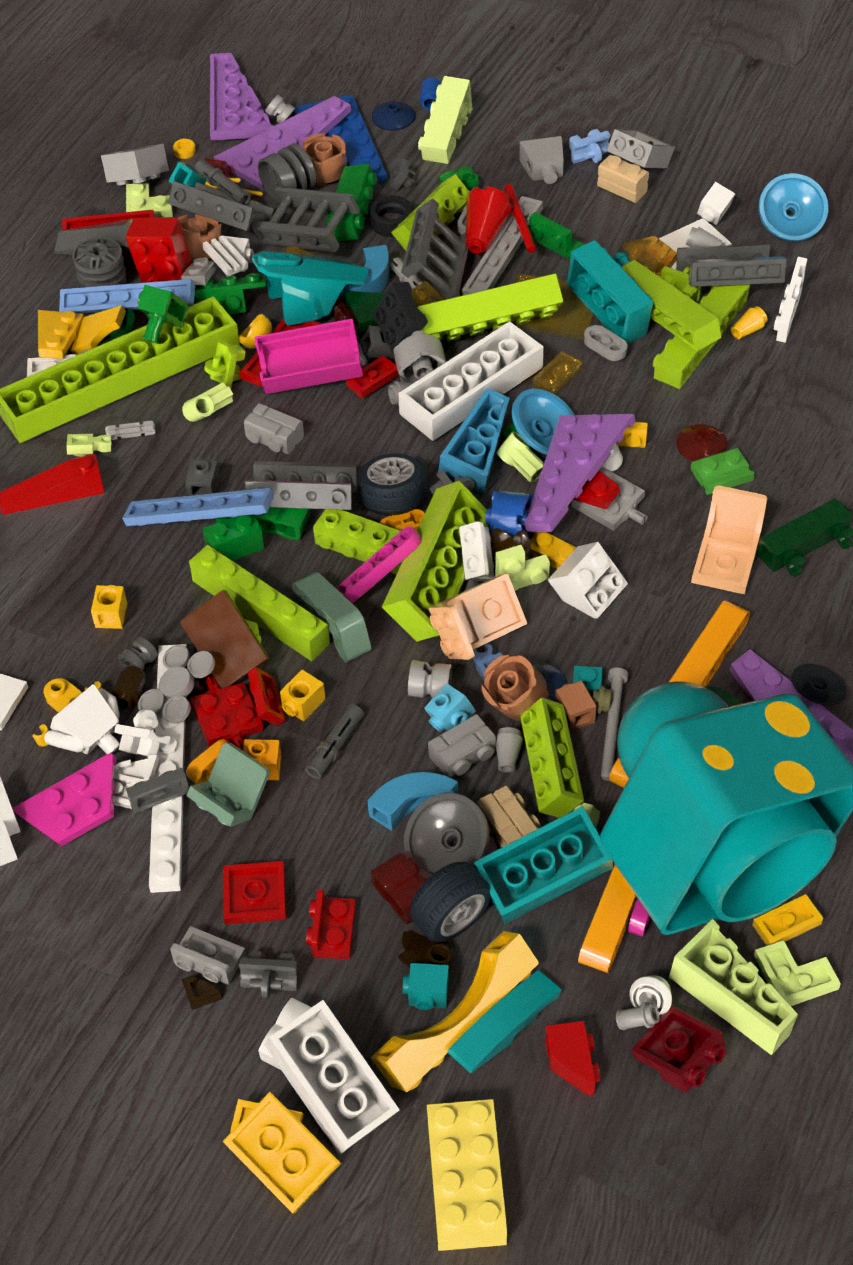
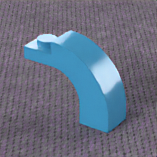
M386 245L363 248L364 267L368 268L365 284H346L335 303L345 301V292L381 293L385 289L389 281V255Z
M430 772L410 773L399 776L385 783L368 799L369 817L393 831L408 814L414 812L421 803L430 797L442 793L458 794V782L447 776Z

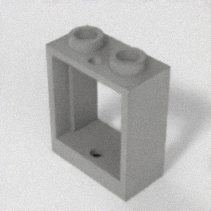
M614 129L607 151L644 168H667L675 146L638 130Z

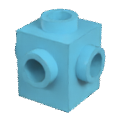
M446 684L424 708L431 717L429 723L439 732L450 730L470 718L476 712L467 697L449 684Z

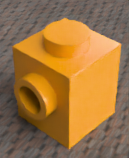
M245 739L243 751L269 769L270 774L267 780H279L282 758L279 740Z

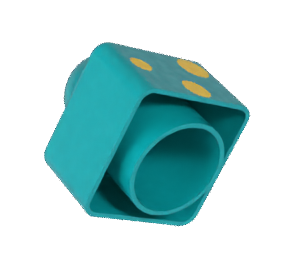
M678 681L663 683L646 690L638 696L628 707L621 720L617 737L618 754L621 765L629 779L602 829L600 840L663 935H670L709 923L712 919L714 921L721 919L726 922L751 919L772 910L793 897L807 886L829 862L836 848V836L853 812V764L803 701L794 694H781L729 707L721 697L701 685Z

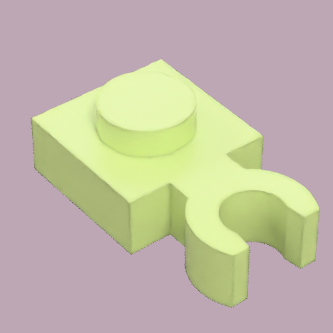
M67 434V455L82 457L93 454V451L111 452V435L93 437V434Z

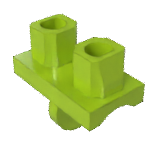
M666 266L663 267L661 271L663 280L673 284L676 289L683 294H687L692 300L700 301L702 298V286L691 287L689 285L690 267H686L683 272Z
M225 340L218 341L216 356L205 362L204 370L210 374V379L224 383L231 389L232 382L240 380L241 369L236 365V362L244 360L245 350L240 345L230 346Z

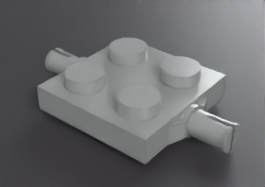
M604 467L599 471L617 483L620 493L605 510L576 500L571 501L573 508L613 531L629 518L641 525L648 518V515L636 510L637 505L645 497V490Z

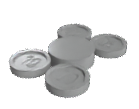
M174 645L163 656V664L168 670L159 681L160 690L151 689L146 691L138 701L139 710H152L156 715L163 710L164 718L168 722L175 724L185 720L191 711L190 702L185 697L190 694L194 687L193 677L203 678L209 675L215 667V659L207 651L197 652L190 658V652L185 646Z

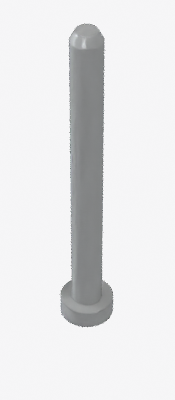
M612 668L608 672V680L611 682V699L601 768V777L608 781L609 774L614 765L622 687L628 680V672L622 668Z

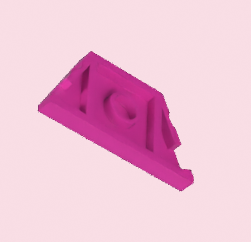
M110 752L12 808L13 812L46 834L53 841L64 846L114 817L113 795L116 782L113 780L114 765L117 762L116 757Z

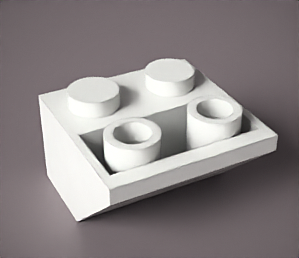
M599 542L578 546L548 579L564 602L593 618H598L628 584Z

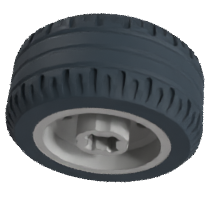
M399 453L381 455L368 461L358 473L357 481L361 502L365 508L374 513L387 516L404 514L417 508L427 496L428 487L425 468L419 460L412 456Z
M467 862L448 864L431 875L417 890L410 905L411 919L427 938L434 942H445L454 939L470 928L483 914L491 898L490 885L471 864Z

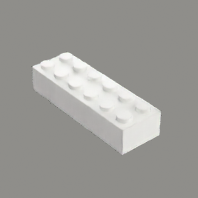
M509 321L399 392V413L429 439L434 441L466 419L486 388L503 395L542 369L544 346Z

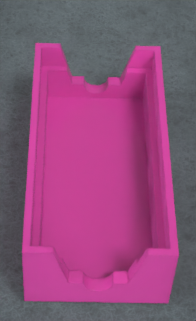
M353 319L255 337L262 369L260 378L266 394L363 376Z

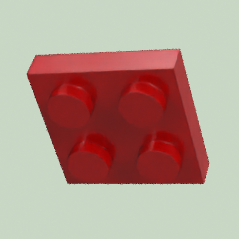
M283 861L223 866L225 925L286 920L285 870Z

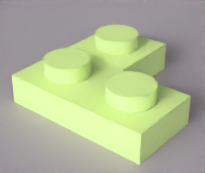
M149 183L126 184V212L154 210L155 218L173 217V206L168 204L170 195L150 197Z
M522 545L496 552L495 577L508 573L515 591L549 579L550 561L546 554L525 561V551Z
M784 940L755 950L754 957L768 984L770 983L790 1006L839 990L841 983L827 957L797 966Z

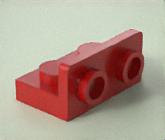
M317 889L316 900L311 899L310 918H314L313 927H307L306 945L311 946L313 958L350 960L356 908L355 899L327 898L324 895V889Z

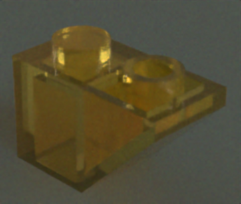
M656 236L624 242L622 245L628 251V258L631 261H640L650 271L660 276L663 267L671 268L677 259V253Z

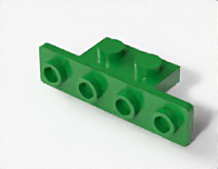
M536 212L529 216V230L533 241L569 260L573 250L585 245L572 238V230Z
M252 273L246 275V278L237 279L236 276L224 277L222 281L214 282L210 279L206 285H195L196 303L214 296L228 314L245 313L243 289L267 286L265 276H260L259 273Z

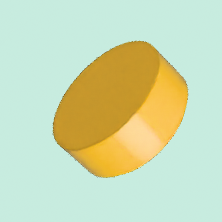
M180 139L173 145L174 155L177 158L188 159L196 153L195 143L190 139Z

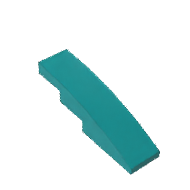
M539 970L536 971L476 1021L449 1048L448 1054L472 1074L510 1046L515 1035L536 1021L538 1013L559 998L562 989Z

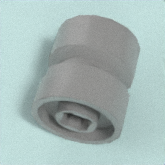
M412 660L408 680V696L425 698L427 694H430L433 698L446 684L451 686L452 664L436 663L434 666H430L429 662Z

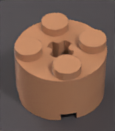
M325 133L315 134L305 139L302 148L308 154L316 173L315 184L323 187L328 183L339 180L344 167L347 166L346 144L344 140L332 134V137H325Z
M195 214V218L188 219V215L178 217L191 258H208L209 261L211 257L203 250V242L207 241L211 244V239L214 238L219 241L221 224H218V221L199 214Z
M500 656L489 664L483 675L485 679L484 685H482V693L485 699L501 714L515 721H521L520 715L541 697L548 699L549 692L544 676L523 656Z

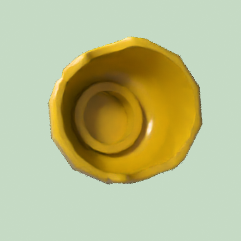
M259 314L239 335V342L246 348L257 349L255 337L271 334V321L265 315Z

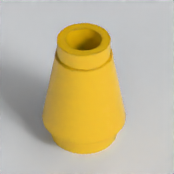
M758 306L749 308L731 327L733 336L736 339H741L764 328L768 320L765 312Z

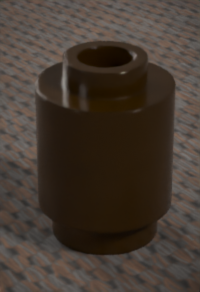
M128 666L120 672L112 691V695L116 697L119 707L133 708L138 705L146 685L145 672L135 666Z

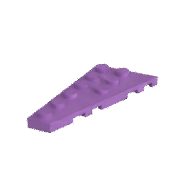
M232 53L210 54L211 140L223 141L226 139L252 138L274 127L269 122L268 115L262 110L261 103L251 86H248L246 77L240 72L239 65Z
M333 96L214 156L215 163L264 190L258 175L257 165L259 160L272 153H278L280 149L292 143L303 147L305 139L319 133L327 134L352 111L351 105Z
M634 414L561 415L559 417L524 523L527 532H552L567 513L569 503L574 497L578 498L585 482L592 480L611 455L610 450L614 444L620 443L624 438L623 432L627 427H632L636 422Z
M751 649L731 664L730 672L746 696H750L752 701L781 694H794L798 696L853 764V729L822 705L813 703L800 695L788 678Z

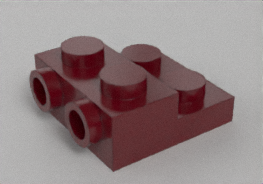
M671 1006L668 1012L659 1018V1022L654 1024L631 1051L635 1059L659 1071L663 1081L687 1093L693 1086L698 1088L703 1084L706 1078V1071L713 1063L718 1065L723 1061L726 1054V1045L720 1030Z

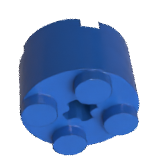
M500 490L493 491L492 509L488 508L485 515V523L490 525V538L493 529L499 528L512 536L521 530H525L531 539L532 532L526 531L524 523L533 499L532 494Z

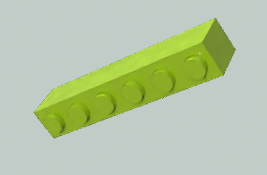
M636 260L622 266V269L628 276L633 278L637 285L654 302L650 316L654 321L696 351L721 338V321L716 314L706 310L703 305L696 303L687 294H683L673 284H669L660 275H656L647 266H643Z
M750 284L712 286L710 293L702 297L699 304L703 305L712 314H716L721 321V336L746 305ZM676 336L673 339H669L661 354L658 353L654 358V379L681 389L717 341L696 351Z
M209 545L189 560L193 582L214 596L222 590H226L243 616L257 623L258 626L311 662L330 645L327 623Z

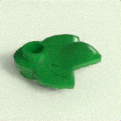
M460 167L457 171H447L439 176V180L443 182L456 174L469 192L473 188L479 187V176L470 167Z

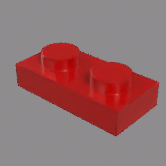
M383 355L362 368V377L346 379V386L363 399L399 376L397 366Z
M257 667L253 668L248 672L250 690L256 705V714L261 720L279 726L286 720L275 678Z

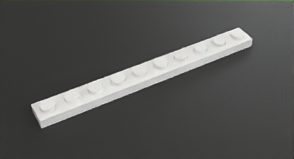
M174 645L159 646L157 674L158 690H160L159 681L162 675L168 670L163 664V656L165 652ZM163 710L156 715L158 726L155 728V733L171 736L169 745L161 743L159 745L157 753L159 762L154 778L162 775L164 772L174 771L179 768H183L184 771L186 719L180 723H170L164 718ZM184 795L152 807L149 889L151 893L181 891Z

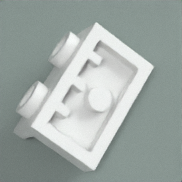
M474 522L459 527L465 580L473 579L486 582L494 578L489 527H484L483 522Z

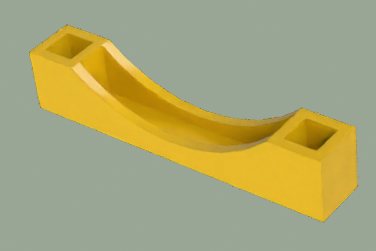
M503 931L482 951L473 983L464 999L452 1013L438 1024L424 1031L410 1035L393 1036L371 1057L392 1088L404 1092L416 1088L422 1082V1077L431 1068L443 1062L449 1048L476 1021L505 997L518 983L523 982L531 975V971L539 962L522 936L518 933Z

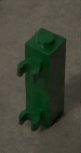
M834 498L761 537L757 556L773 572L786 566L789 573L795 577L803 573V569L800 567L805 564L803 556L836 539L843 549L853 546V542L850 540L853 538V530L850 528L853 514L846 506H843Z

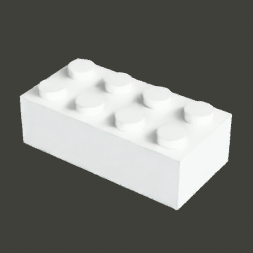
M324 1000L271 1035L264 1044L339 1155L399 1111L395 1102Z

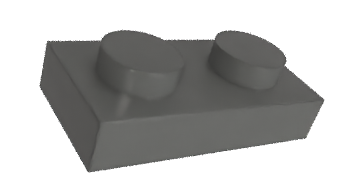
M179 768L174 771L164 772L153 779L140 781L126 788L131 808L135 814L187 794L189 787L183 768Z

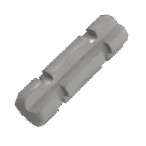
M152 420L143 421V424L132 422L119 424V427L108 425L105 428L106 435H111V440H118V437H121V439L142 437L141 434L151 436L155 434V424Z

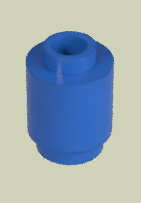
M427 78L421 84L420 103L424 109L429 111L432 102H436L437 87L439 84H442L436 78Z

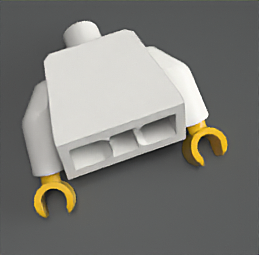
M96 681L94 685H91L89 688L86 687L81 695L52 718L50 726L52 730L49 731L48 727L42 724L39 728L43 734H33L32 736L37 745L41 747L52 745L77 753L82 751L88 755L99 746L106 754L110 752L114 754L120 746V742L112 735L116 724H119L118 719L120 717L116 697L103 689L101 683Z

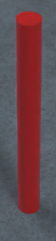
M507 184L504 190L510 198V204H513L512 212L528 253H533L536 251L535 243L514 188L511 184Z

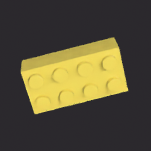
M493 1099L427 1105L438 1251L507 1245V1225Z

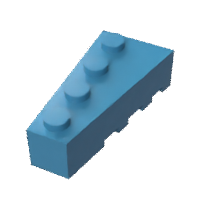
M486 388L442 452L438 472L443 470L453 482L457 476L461 478L470 477L475 482L473 491L484 496L506 419L509 397Z

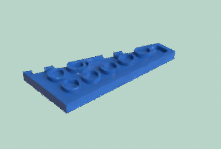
M353 96L340 97L339 99L351 105L352 111L325 134V137H332V134L344 140L348 166L370 163L372 171L377 175V183L386 182L387 173ZM325 100L296 106L291 116L293 117Z

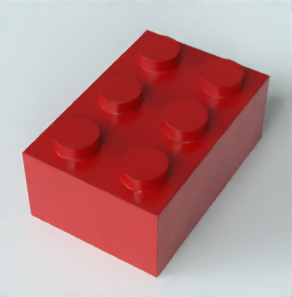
M133 218L125 237L141 282L181 280V276L193 261L179 218Z

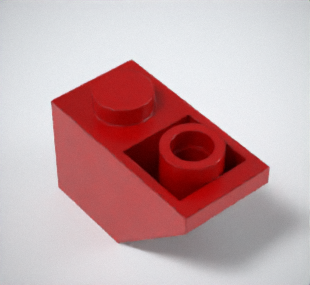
M584 1021L545 1026V1045L550 1070L587 1096L594 1095L595 1083L600 1082L598 1063H592L590 1052H594V1041L592 1033H586Z

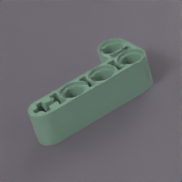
M319 572L310 574L292 583L294 593L299 602L310 613L328 624V629L333 635L336 649L345 663L371 651V644L362 614Z

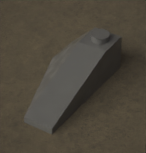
M133 219L59 231L54 252L56 254L73 255L75 247L84 240L93 237H106L119 243L124 261L134 262L125 237Z

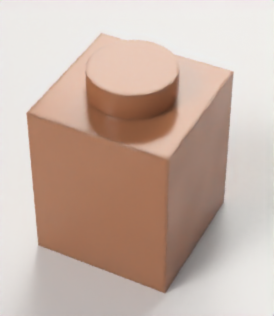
M582 681L563 685L556 690L555 702L564 705L569 732L595 723L596 705Z

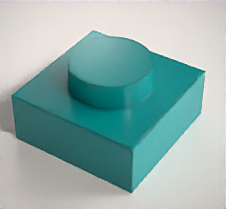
M574 666L573 683L582 681L588 693L592 696L593 690L598 691L599 686L602 684V667Z

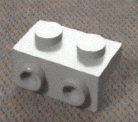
M191 926L179 945L173 943L170 948L173 961L180 969L185 971L194 970L201 973L211 982L218 983L221 981L228 985L239 968L241 957L244 958L246 955L244 947Z

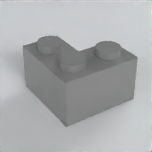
M164 144L149 145L101 155L107 183L116 182L117 185L129 184L132 179L133 183L147 181L146 177L148 179L160 178V173L169 171Z

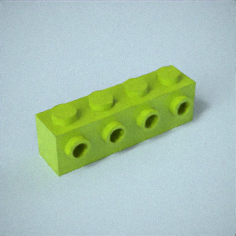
M454 174L443 181L391 233L406 251L418 208L433 198L439 203L437 218L447 226L455 219L453 215L455 212L458 214L464 210L469 190L458 176ZM435 228L433 229L436 236L440 234Z
M325 509L313 526L315 544L324 549H331L346 557L355 558L366 562L400 532V530L341 509ZM403 561L390 572L397 575Z
M541 697L521 714L520 718L539 812L561 818L580 805L584 798L564 705Z

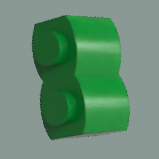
M269 507L267 513L254 514L263 533L277 534L291 540H301L311 519V508Z

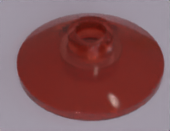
M695 424L684 428L678 434L676 446L684 458L693 462L726 452L728 442L726 436L719 429L706 424Z

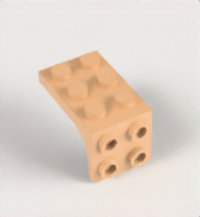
M719 485L714 487L709 518L691 583L745 594L762 532L767 497L765 495Z
M508 573L496 576L429 608L431 624L438 631L442 640L440 641L441 649L449 659L469 660L474 658V649L527 624Z

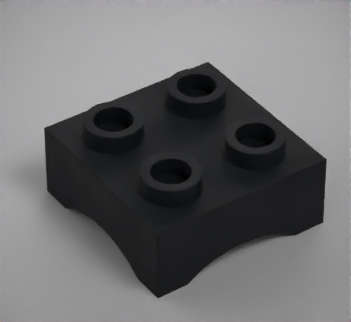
M409 282L392 283L373 312L375 321L378 323L384 340L392 353H394V348L401 341L410 337L413 332L420 331L428 323L426 316L417 308L413 301L412 288Z

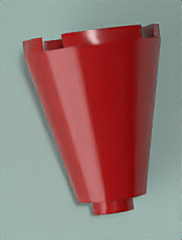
M486 186V189L478 190L479 187H475L469 192L466 209L465 245L472 253L479 254L488 250L512 212L513 204H510L509 196L500 189Z

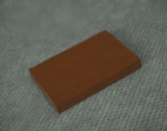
M222 590L179 621L197 651H207L214 657L215 667L211 673L221 688L235 685L245 678L250 670L255 667L258 668L270 660L226 590Z

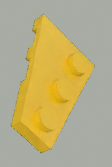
M38 310L39 357L63 359L75 340L84 314L72 311Z

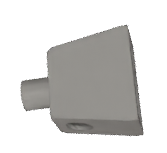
M561 136L520 141L519 160L531 180H544L545 183L552 184L556 182L557 178L563 176L564 160Z

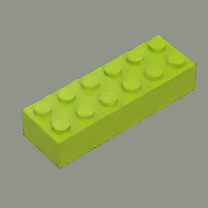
M547 275L418 306L417 308L428 320L426 326L420 331L435 336L439 340L447 339V342L461 339V335L470 333V336H477L483 334L484 330L493 328L495 331L509 321L511 323L516 322V325H522L530 322V318L538 316L540 320L553 316V313L558 311V308L563 303L557 275Z
M460 481L436 489L417 530L422 536V541L403 560L382 605V608L416 642L439 636L438 631L431 624L429 608L458 595L465 579L459 527L474 522H483L484 527L488 526L485 523L486 508Z

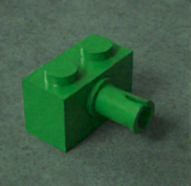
M144 285L143 291L138 296L137 308L148 315L149 321L142 339L158 344L164 323L182 328L189 304L171 291Z
M254 514L214 518L217 523L202 528L205 547L209 545L231 561L264 550L262 529Z

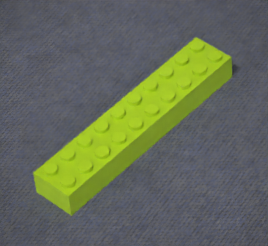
M213 296L188 307L182 328L164 323L158 344L142 339L145 334L146 325L1 388L0 416L18 442L22 443L216 356L218 341L225 340L230 346L240 345L236 322Z

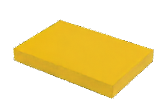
M271 1092L223 1140L228 1148L293 1214L300 1209L341 1165L338 1159Z

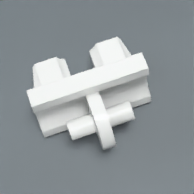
M140 710L133 719L135 727L116 724L114 733L122 735L118 750L148 757V755L152 754L157 755L160 743L169 745L171 736L154 733L155 728L158 726L156 714L152 710Z

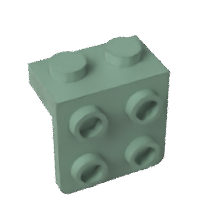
M225 743L221 747L209 780L190 786L187 797L196 802L200 809L209 811L216 816L220 823L231 827L251 820L270 771L266 766L232 743Z

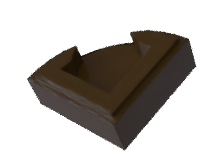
M198 977L182 978L192 1010L222 999L220 991L213 983L198 979Z

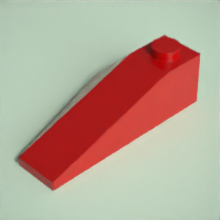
M96 454L69 459L0 492L2 515L104 494Z

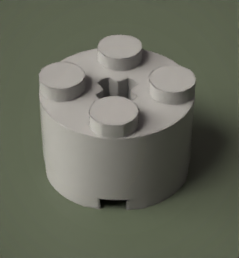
M424 331L413 332L410 337L401 341L393 350L401 382L415 383L447 362L440 340L435 336L425 334Z

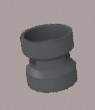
M138 637L132 642V647L124 650L118 658L124 668L135 666L144 670L147 663H152L158 657V653L148 640Z

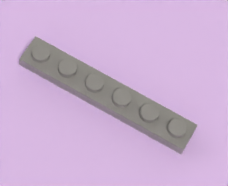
M521 196L519 204L529 228V216L534 212L541 213L543 201ZM511 212L463 287V296L493 289L522 243L523 239L513 212Z

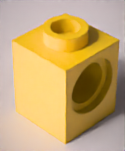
M97 585L91 608L95 628L122 629L127 608L124 587Z
M301 670L280 691L283 710L289 716H296L303 722L326 700L324 683L304 670Z

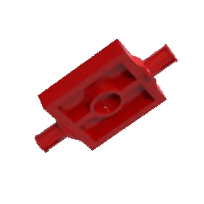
M209 676L206 678L205 683L210 692L190 698V705L206 742L210 747L218 740L226 739L243 751V739L249 735L262 732V721L256 714L255 706L244 682L220 688L214 676H211L212 681Z

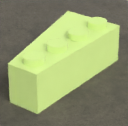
M444 76L442 84H439L437 87L436 102L431 104V116L425 122L424 137H420L418 148L422 152L423 160L448 164L456 147V138L460 139L462 125H466L468 121L467 113L471 114L473 107L470 80Z
M712 919L675 955L669 978L772 1055L790 1036L798 1014L770 983L766 984L758 975L759 970L751 961L749 963L746 962L738 953L737 945L730 938L726 939L719 931L720 926Z

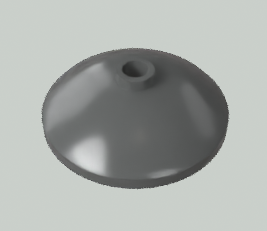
M456 793L438 794L421 803L411 815L404 833V850L408 862L419 875L426 879L439 869L454 862H467L475 868L474 862L484 857L489 842V828L483 811L475 802ZM457 837V844L452 847V840Z

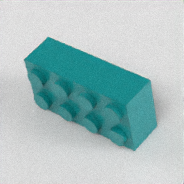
M595 240L571 252L567 286L609 331L624 339L627 344L647 335L654 303L651 297L644 293L636 281L630 278L621 265L616 263L606 249L601 247Z
M582 806L475 861L474 865L476 870L489 883L491 900L504 924H507L613 869V860L602 845L597 830Z

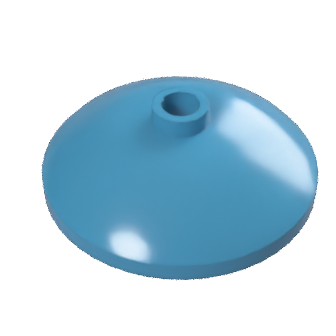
M784 174L770 181L761 193L758 204L759 216L765 228L775 237L790 242L803 241L818 233L824 225L828 215V200L821 186L813 179L801 174ZM786 211H792L793 216L787 215Z
M542 389L523 391L515 399L512 406L513 422L521 438L530 447L546 455L559 417L561 415H574L570 407L562 399Z

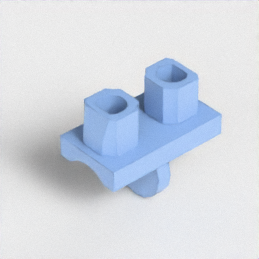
M598 129L591 130L586 138L581 139L578 135L570 137L571 161L575 164L591 158L594 163L600 162L602 155L609 153L607 148L611 134L608 131L600 132Z

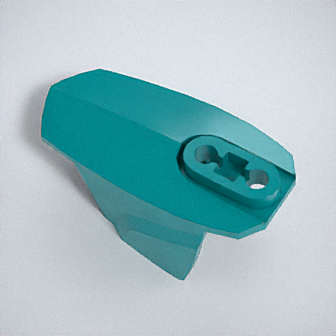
M262 251L255 253L252 258L258 271L267 275V289L270 299L282 298L283 317L286 325L318 320L329 315L346 284L364 285L368 275V268L311 255Z

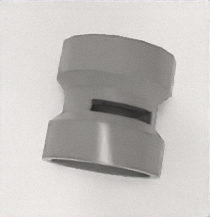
M277 94L265 112L270 116L277 117V122L281 123L291 116L295 107L291 104L286 105L283 98Z

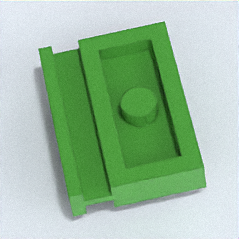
M738 448L693 461L690 468L701 487L705 488L707 495L713 493L714 487L718 485L731 488L753 481L755 474L749 469V464Z

